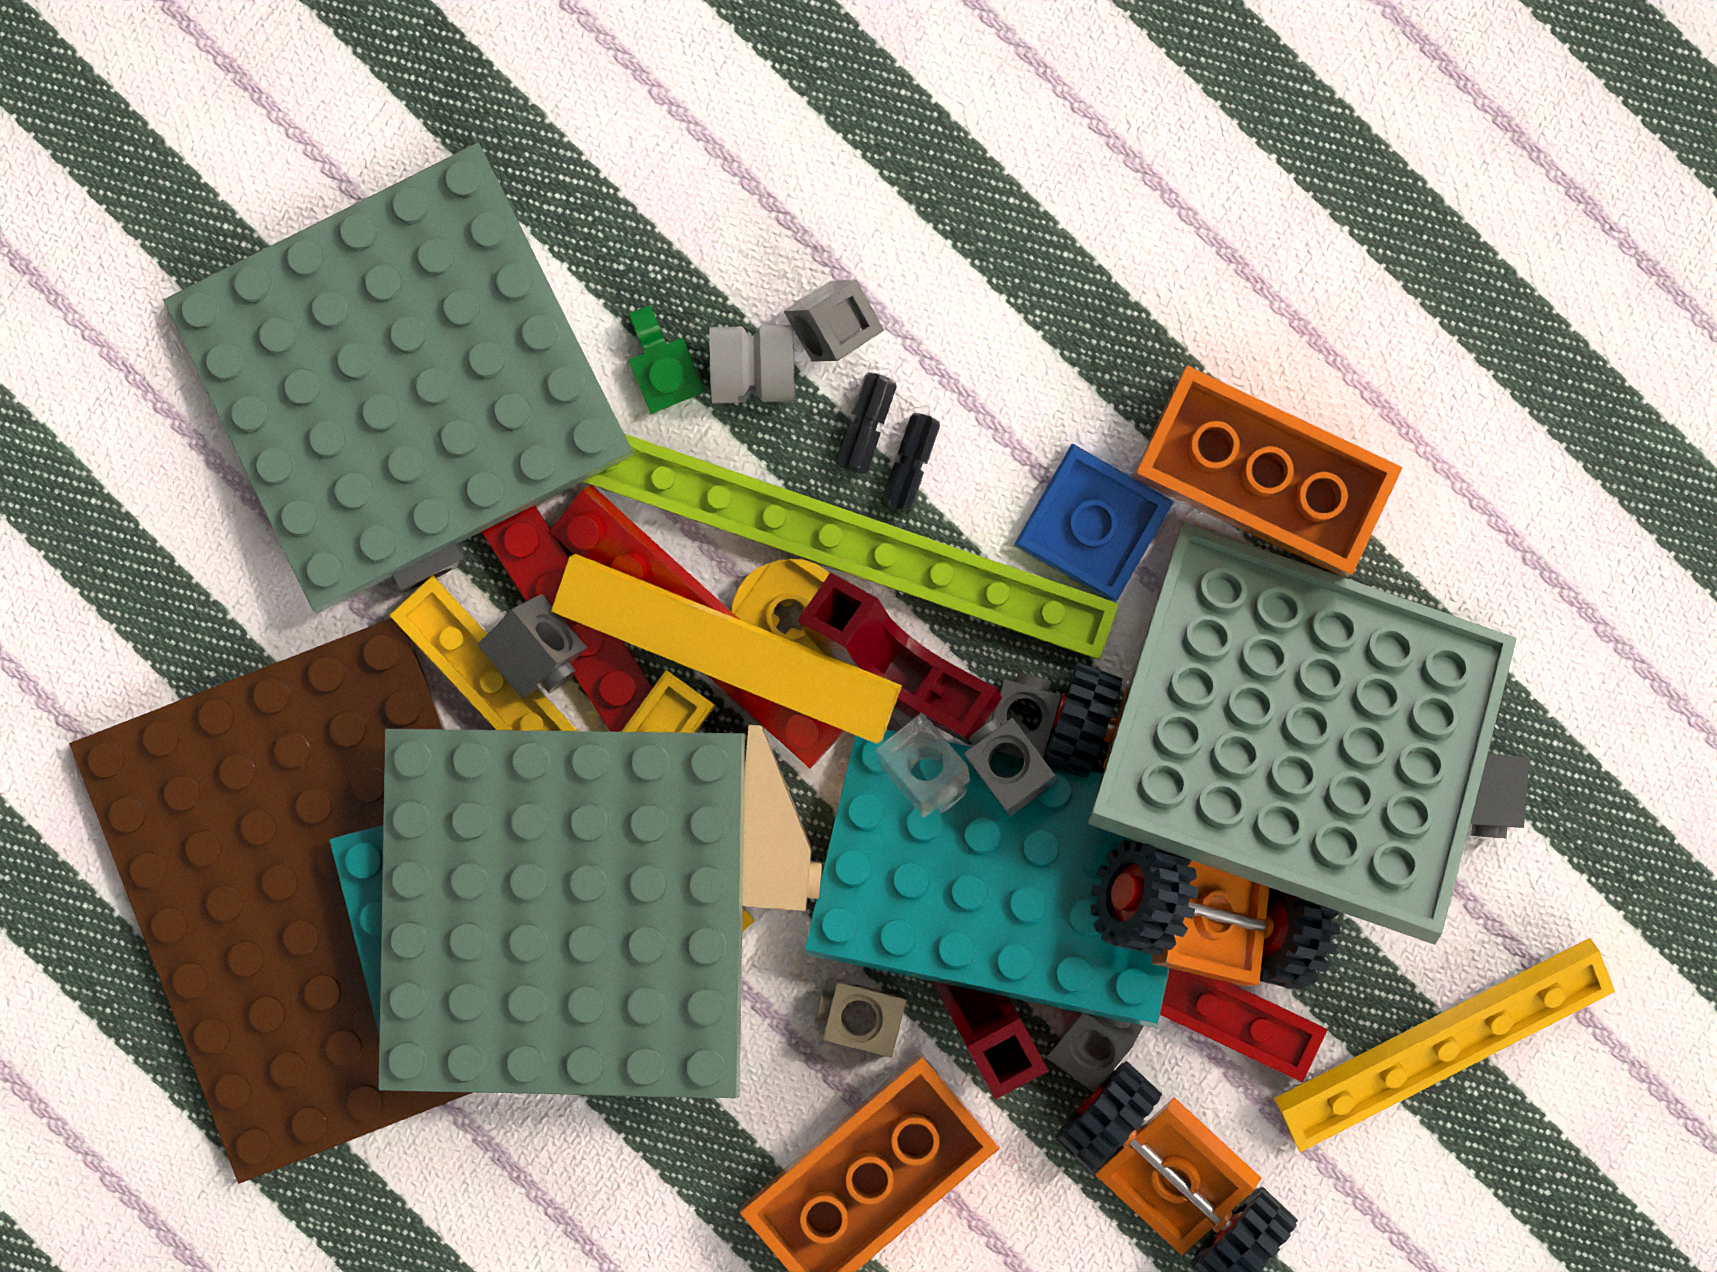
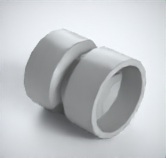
M793 325L760 326L753 336H748L742 326L710 327L709 349L712 404L745 403L750 393H756L762 402L795 401Z

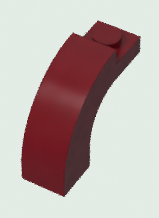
M831 572L797 620L808 637L824 654L902 685L894 708L923 726L929 728L932 724L969 746L971 745L968 740L970 736L984 726L1003 698L996 687L946 661L907 634L892 620L877 597Z
M932 981L995 1100L1048 1072L1044 1061L1008 997Z

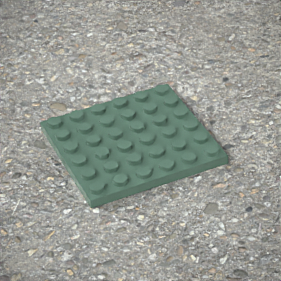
M479 142L163 299L310 607L316 614L392 577L393 574L454 543L458 544L635 455Z
M1182 522L1087 824L1144 844H1150L1155 848L1435 945L1443 933L1517 638Z
M385 729L379 1090L731 1099L740 1097L745 734Z

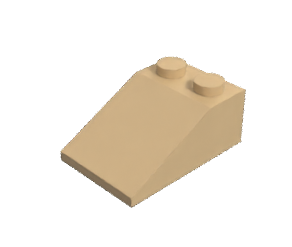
M749 725L744 788L743 906L806 911L808 898L819 899L823 862L811 861V844L764 727Z

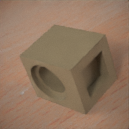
M837 979L834 992L823 989L814 1024L825 1026L824 1041L892 1058L907 999L906 996ZM861 1000L869 1003L874 1008L876 1021L868 1031L854 1033L844 1026L841 1014L845 1006L850 1002Z

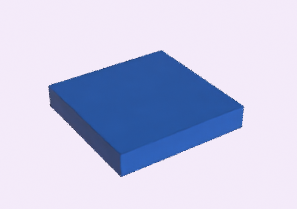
M1072 443L1013 546L1101 597L1116 603L1174 501Z

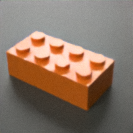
M1187 365L1177 380L1132 477L1325 570L1346 578L1353 575L1403 467Z
M920 1052L741 1206L740 1214L789 1272H856L998 1151L1000 1147L996 1139Z

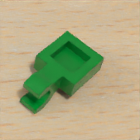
M651 305L629 313L645 352L629 359V362L651 415L706 393L683 337L666 344Z

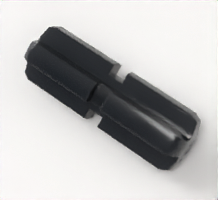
M870 372L864 375L851 414L856 415L854 423L848 421L835 458L836 464L841 468L865 474L868 471L881 432L876 431L878 423L884 425L897 388L896 382L891 378Z
M913 413L910 416L897 454L901 456L899 463L894 462L882 497V505L886 508L908 514L912 510L924 475V471L921 470L922 465L928 464L940 429V421L922 413Z

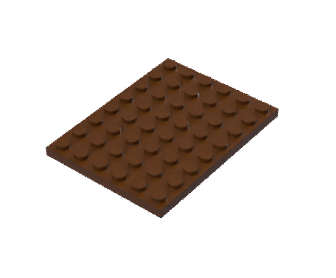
M392 618L69 743L238 1184L474 1093L379 1090L380 1036L330 843L332 838L384 825L385 729L446 730L411 638Z

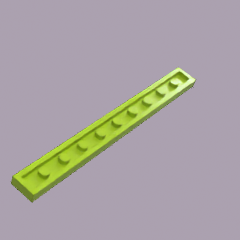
M625 434L635 455L582 481L600 489L1096 660L1101 658L1119 606L1118 603L628 434Z

